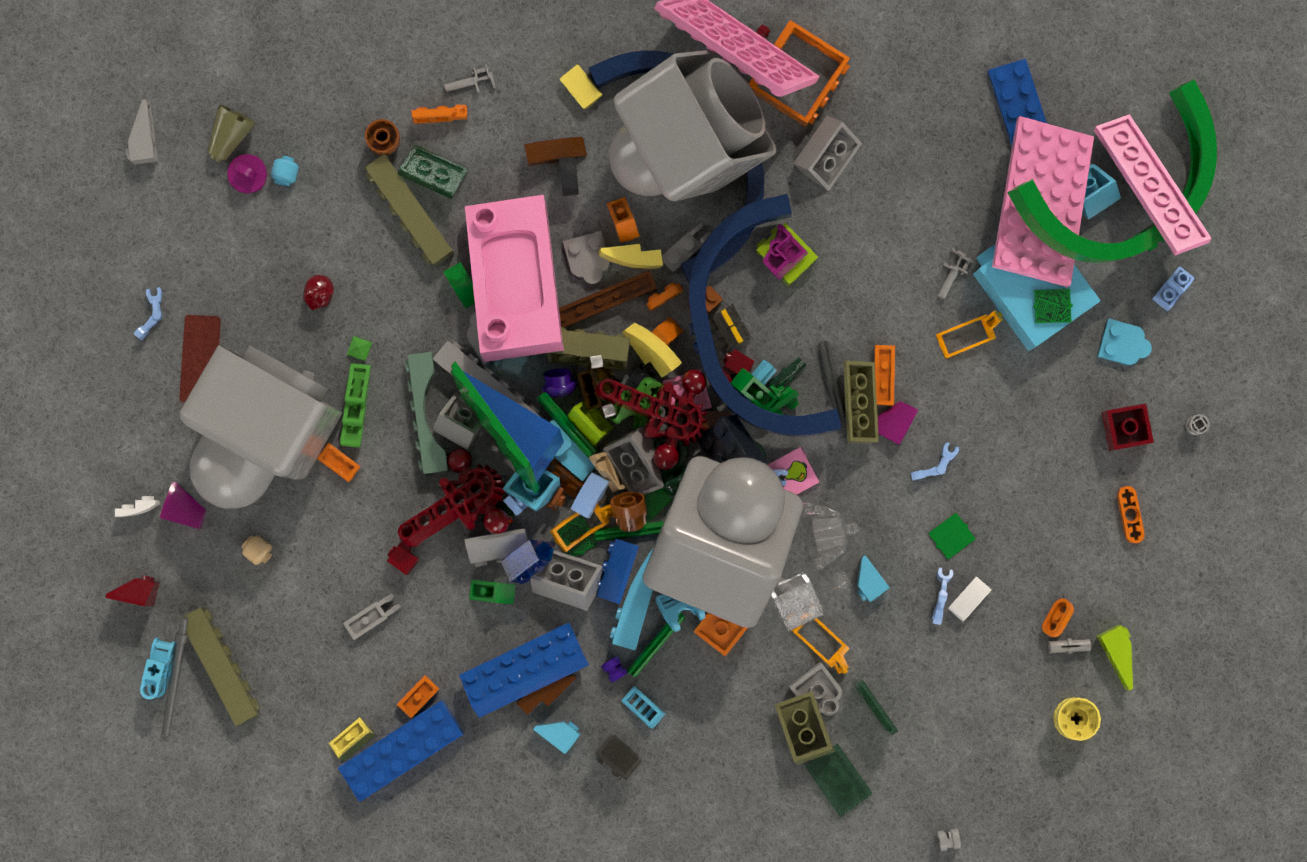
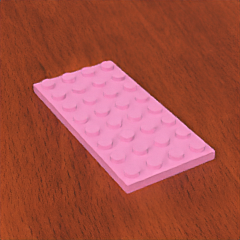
M663 0L657 2L654 10L659 12L662 18L672 21L678 29L691 34V38L704 43L708 50L717 52L724 61L733 63L740 72L753 77L756 83L769 88L770 92L775 96L782 97L813 85L820 77L709 0Z
M1021 116L1017 118L992 264L993 268L1065 287L1071 285L1075 259L1058 253L1042 242L1023 221L1007 192L1021 183L1033 179L1044 201L1056 218L1072 232L1079 235L1094 136Z

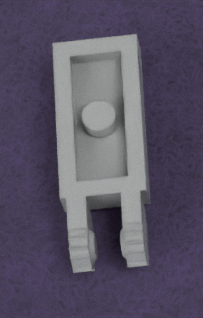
M702 222L662 255V262L672 273L681 266V263L687 261L702 248V245L710 236L711 232H708L699 241L693 237L703 229L704 225Z
M393 594L388 595L379 602L376 601L343 623L353 640L373 629L401 608L398 604L385 612L381 607L394 598Z

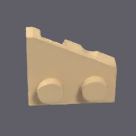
M606 452L589 457L601 476L610 481L608 486L613 492L626 488Z

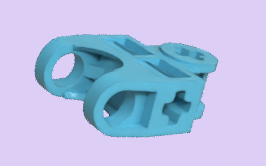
M664 594L656 597L655 602L663 618L674 632L681 630L677 620L679 619L678 614L683 610L691 611L694 615H697L699 620L706 618L705 611Z
M157 637L154 639L150 651V659L146 661L140 686V693L145 699L162 697L166 693L173 667L172 660L175 654L176 642L161 641ZM152 685L155 686V693L152 692ZM146 686H147V692H148V694H149L150 696H148V695L145 693V687H146Z

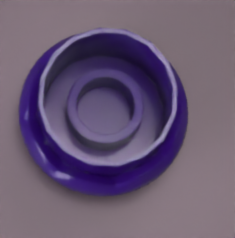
M552 369L543 374L545 384L542 390L550 397H564L573 393L577 388V380L572 378V373L569 369Z

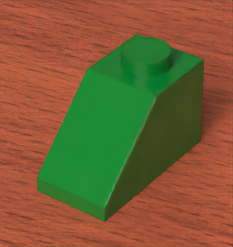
M461 262L445 270L444 274L464 308L466 309L475 304L473 282Z
M744 368L730 382L732 386L752 403L768 411L778 399L774 393Z
M471 580L469 600L513 604L515 584Z

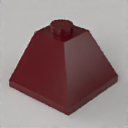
M143 575L142 579L135 578L106 593L105 598L140 606H154L160 582H155V577Z

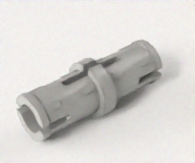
M1071 638L1062 641H1048L1049 654L1090 652L1091 643L1090 639L1072 640ZM1078 645L1077 647H1061V646Z

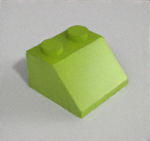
M584 401L574 406L567 415L593 446L599 444L614 429L596 408L586 410Z

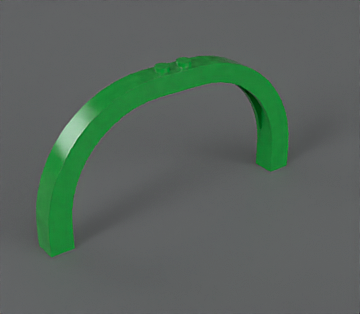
M1193 79L1181 84L1170 91L1169 94L1181 115L1188 134L1190 169L1182 194L1196 214L1208 196L1213 183L1217 162V141L1210 110L1196 81ZM1033 179L1023 182L1007 192L1030 230L1051 249L1075 260L1089 263H1108L1132 257L1145 250L1151 251L1159 246L1158 242H1165L1154 223L1120 243L1091 241L1072 232L1056 218L1044 201Z

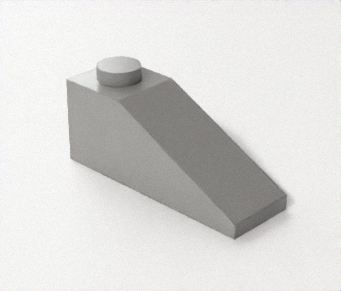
M146 99L141 102L128 140L129 148H126L128 160L135 165L158 161L151 104Z

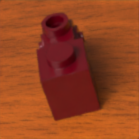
M734 349L732 353L728 351L722 362L726 364L722 371L728 381L731 382L730 376L737 375L742 368L749 372L755 361Z
M399 538L401 543L397 547L393 546L388 552L387 556L389 558L387 562L405 575H409L420 559L411 552V547L407 546Z

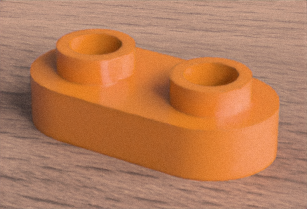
M673 282L664 288L665 292L660 295L658 293L651 295L648 298L649 302L646 304L649 310L653 311L683 292L684 289L680 283L675 284Z
M1058 599L1053 604L1042 624L1043 632L1050 637H1058L1073 615V604L1067 599Z

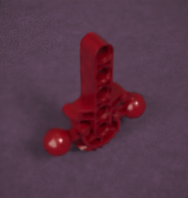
M689 370L682 377V387L685 391L681 397L676 394V391L673 389L674 386L670 382L660 386L656 398L612 379H605L596 385L595 391L600 398L648 417L643 431L645 438L663 436L666 439L665 444L660 445L655 450L653 457L655 464L661 469L669 470L676 466L679 458L676 450L678 441H682L684 446H689V441L695 443V437H702L699 431L706 430L702 424L707 423V419H702V416L706 415L707 412L700 411L703 408V404L696 405L693 402L695 396L704 391L707 383L705 375L699 370ZM604 384L610 386L609 394L603 392L602 387ZM623 391L627 392L629 395V400L627 402L623 401L621 398V393ZM672 397L675 399V406L671 404ZM641 399L647 402L645 410L640 407ZM659 407L665 409L666 414L664 417L658 414ZM678 414L684 418L682 425L678 424L676 420ZM662 424L668 426L664 431H660Z
M461 448L452 450L448 455L447 464L451 471L460 473L459 480L449 481L447 478H442L439 481V485L446 496L401 524L398 528V536L407 546L413 547L460 518L468 530H473L476 527L474 521L478 518L479 513L485 514L484 525L490 533H504L510 523L508 514L501 509L495 508L497 502H503L501 496L505 494L503 490L505 484L502 481L501 475L497 474L498 472L495 469H491L488 465L483 467L479 464L477 468L471 469V454ZM464 499L461 504H458L460 500Z

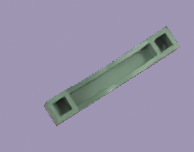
M432 352L408 355V360L405 361L406 372H410L411 380H408L409 392H413L414 399L410 400L411 410L416 414L413 426L414 431H418L419 439H416L417 451H421V459H418L419 469L425 475L449 472L447 452L433 437L425 414L427 391L436 374Z

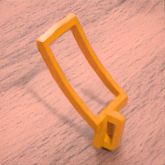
M994 310L988 316L985 314L936 334L945 359L996 339L993 329L1003 320L1002 313ZM981 320L988 339L949 354L942 335Z
M597 503L594 512L601 523L581 535L568 546L565 545L557 530L580 514L577 512L573 513L551 529L550 533L564 553L609 523L608 519L613 517L611 504L600 508Z
M808 611L791 631L831 668L834 666L838 674H846L849 666L843 655L850 648ZM810 617L842 645L829 660L797 632Z

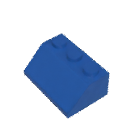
M618 539L615 540V543H610L607 553L611 555L608 562L604 561L602 570L604 576L602 581H599L597 597L617 604L621 603L639 546Z

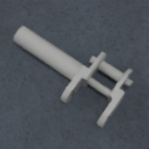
M485 64V68L477 70L474 67L472 74H475V77L445 84L446 92L475 85L477 93H479L477 83L484 79H491L493 88H496L492 72L489 73L488 71L491 70L490 67H487V64ZM487 71V76L478 78L477 74Z
M951 248V252L959 255V260L955 267L949 266L947 263L943 264L944 267L950 269V272L938 294V297L942 299L946 298L958 274L957 271H960L961 275L968 274L966 270L970 263L973 264L970 257H965V253L959 250L956 251L954 248ZM962 260L966 261L963 268L958 267Z

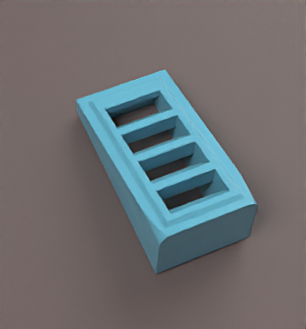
M636 686L621 700L649 728L653 729L666 715L663 710ZM638 694L639 697L631 705L629 701ZM643 699L645 701L644 704L637 710L635 707ZM648 705L651 706L649 711L643 715L642 712ZM654 711H656L657 714L651 721H649L648 718Z

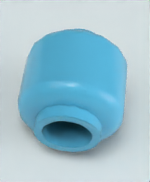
M282 156V159L274 160L271 178L274 179V183L289 187V184H293L296 181L299 166L294 163L293 158Z

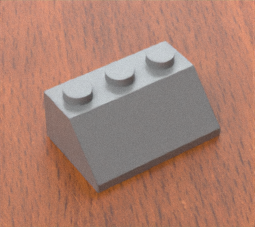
M826 116L793 164L801 173L829 191L862 143L842 121Z
M525 528L501 534L464 539L470 564L475 563L476 567L488 565L487 561L495 560V563L507 562V557L515 556V560L527 558V554L531 553L528 533Z
M553 550L551 562L539 571L537 568V572L530 577L532 592L587 611L596 596L603 566Z

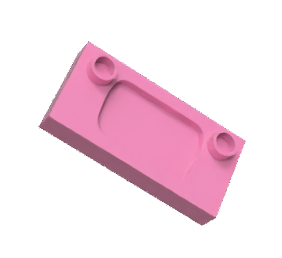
M544 195L465 206L479 348L483 361L488 362L564 351L547 204Z

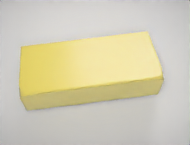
M579 65L573 67L560 78V81L583 109L591 107L603 95Z
M359 717L334 738L329 745L337 757L345 762L375 735Z

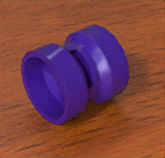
M618 656L601 665L603 671L609 675L608 679L611 683L628 673L625 667L621 666Z

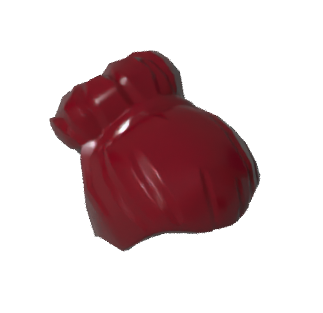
M314 275L307 280L304 287L303 300L312 311L326 307L331 302L334 294L333 283L324 275Z

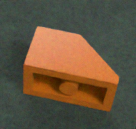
M623 197L606 203L620 242L623 243L640 237L626 198Z

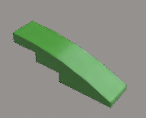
M352 363L350 365L342 420L341 446L361 448L371 365Z

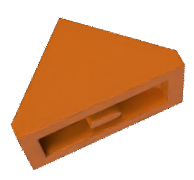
M671 317L652 331L667 346L684 332Z

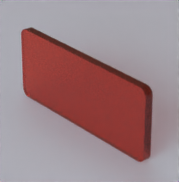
M185 316L179 396L182 402H186L220 343L221 319L218 316Z

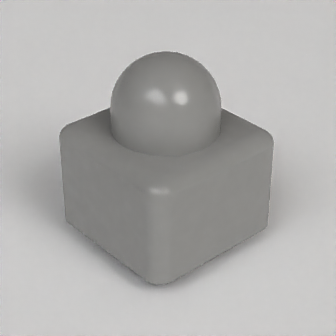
M705 50L675 53L617 93L614 98V107L624 125L612 139L609 150V163L612 173L620 185L636 195L648 197L663 194L670 201H679L715 192L776 154L775 144L765 128L764 114L756 95L743 76L730 63L724 61L717 52Z
M218 345L179 414L181 421L187 427L202 434L192 453L189 466L191 481L197 493L214 506L224 509H238L257 501L266 492L274 476L295 480L304 479L343 413L323 402L329 389L251 345L248 346L243 356Z
M703 456L692 458L686 467L643 573V582L654 591L746 628L754 627L758 623L782 575L803 510L802 500L798 495L783 489L776 473L759 460L741 457L719 463Z

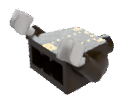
M601 355L591 356L588 370L577 373L586 410L598 408L599 412L605 415V418L616 415L613 403L600 398L596 394L595 389L596 385L605 379H612L617 382L619 380L614 377L612 370L605 369ZM604 384L602 387L604 393H610L611 389L608 384Z

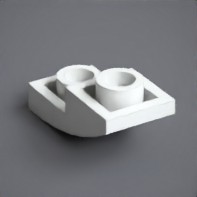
M142 496V500H135V508L134 505H121V509H115V517H129L148 512L160 505V501L154 500V496Z
M976 577L948 609L964 622L990 593L991 589Z

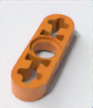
M1124 486L1118 490L1117 499L1125 538L1130 543H1140L1144 539L1145 533L1137 493L1133 487ZM1125 489H1127V492H1131L1132 496L1129 497V503L1134 502V506H1123V504H1127V499L1122 497ZM1128 509H1132L1136 513V517L1132 521L1128 520L1125 516ZM1138 522V526H1134L1135 531L1139 532V536L1136 537L1137 540L1134 537H1130L1133 529L1132 526L1128 527L1127 524Z

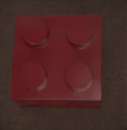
M1146 403L1101 412L1109 451L1154 443Z

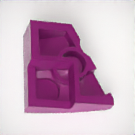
M781 223L777 226L776 236L774 240H771L770 250L763 259V264L778 280L808 254Z
M899 401L877 416L878 435L900 445L919 410Z
M172 482L159 518L201 529L206 509L181 488L177 482Z

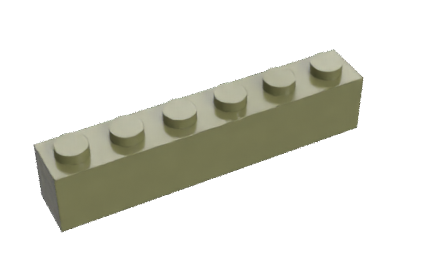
M383 154L365 167L368 171L365 174L371 184H377L379 189L376 191L382 200L387 199L391 205L388 208L394 217L398 214L402 221L399 224L405 232L410 231L413 236L410 240L415 247L422 248L424 251L422 257L427 264L432 263L435 267L453 255L454 252L386 155Z
M200 607L183 616L189 618L186 633L235 726L259 715L261 706L256 698H252L249 692L251 687L247 680L243 681L240 675L242 670L237 662L234 663L230 657L233 655L230 647L227 644L224 645L221 640L223 637L221 630L212 623L211 620L214 617L211 611L205 609V607Z

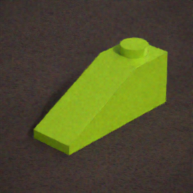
M1116 625L1097 635V638L1125 690L1133 689L1132 644L1129 640L1131 635L1126 627Z

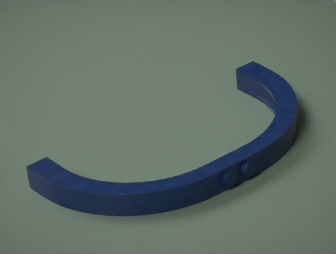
M648 50L628 52L589 67V73L595 86L600 89L627 76L648 73L671 57L673 53ZM762 163L746 172L747 196L745 206L763 200L764 172ZM755 227L737 236L724 248L714 263L710 274L727 264L742 249ZM697 256L681 263L680 266L688 284H690Z
M788 194L756 201L739 209L722 221L707 238L698 253L691 274L689 305L692 323H689L691 335H695L697 341L693 343L695 355H700L709 384L728 409L743 421L763 431L781 436L809 437L841 430L838 410L833 409L802 416L781 415L764 410L745 399L734 389L721 369L706 309L708 278L718 256L732 240L748 229L767 222L790 218L792 211Z

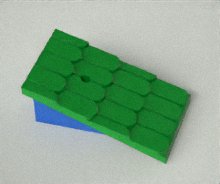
M454 361L450 372L454 377L462 399L474 411L480 424L495 439L500 451L513 464L515 472L536 494L539 490L537 481L564 444L561 430L462 371L457 362Z

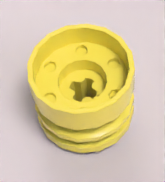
M1072 697L1058 704L1054 711L1053 720L1055 728L1061 735L1068 739L1082 741L1096 734L1100 727L1101 717L1094 703L1084 698ZM1074 713L1080 716V720L1076 724L1074 721H1071V717L1075 715Z

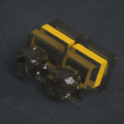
M733 304L712 316V320L709 321L711 333L719 331L722 336L713 341L717 351L727 348L730 350L751 339V335L743 321L741 322L742 319Z

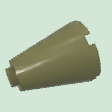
M219 104L207 151L210 154L209 157L217 162H221V160L226 161L254 127L255 122L249 117Z

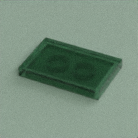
M414 145L399 168L397 175L452 199L469 169Z
M858 679L853 682L885 731L890 735L897 733V728L864 680Z
M837 743L833 746L835 752L816 758L806 765L805 768L841 817L873 793Z

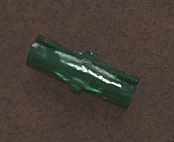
M797 357L788 367H783L781 369L782 372L768 382L771 386L779 382L775 386L776 388L781 385L784 386L788 381H792L793 377L806 367V364L803 362L797 367L796 365L802 361L800 357Z

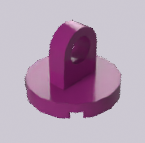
M244 154L234 158L227 171L231 186L244 194H252L261 190L266 184L268 177L264 162L251 154Z

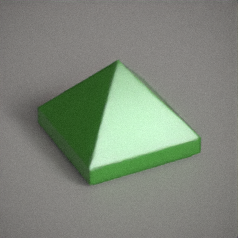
M353 336L347 355L366 361L372 342Z

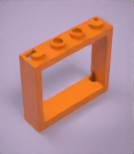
M790 20L774 45L782 50L793 34L839 63V66L806 117L758 87L759 84L754 81L753 77L748 84L756 96L807 127L809 123L813 124L816 120L818 108H823L829 100L827 97L829 91H835L839 84L837 79L840 74L845 75L848 71L850 57Z

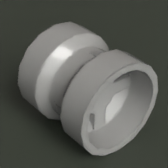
M1202 414L1191 416L1185 422L1186 431L1191 435L1203 434L1210 427L1208 418Z
M957 828L951 829L948 832L943 830L937 831V838L940 840L938 842L940 851H946L948 848H961Z

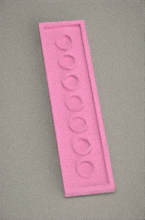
M1130 114L1096 126L1094 132L1174 255L1209 243L1212 238Z

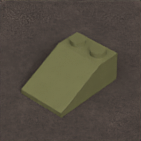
M813 691L774 704L796 765L835 752Z

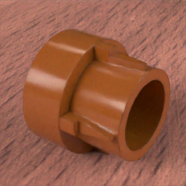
M378 119L367 127L365 141L371 151L377 155H388L400 146V133L391 121ZM386 133L388 138L383 142L378 141V135Z
M624 492L611 499L613 518H615L616 524L619 525L621 531H637L646 524L647 512L643 494L639 492Z

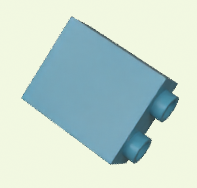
M996 244L976 257L981 267L973 273L974 277L1028 351L1069 324L1035 323V309L1033 308V305H1035L1034 290L1070 289L1071 304H1073V307H1071L1072 321L1101 301L1075 264L1071 285L1065 287L993 268Z

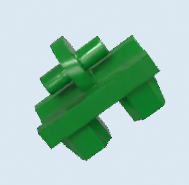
M774 385L769 387V390L778 397L768 410L769 412L784 415L780 409L786 405L789 410L799 406L797 390H793L789 385L785 388L782 385L778 388Z

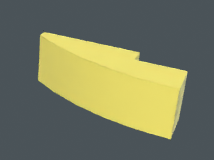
M640 244L601 248L598 251V256L626 267L656 269L663 265L661 249L641 252Z
M633 323L622 332L626 338H630L631 346L643 363L646 365L651 362L661 377H664L682 363L661 339L646 328Z

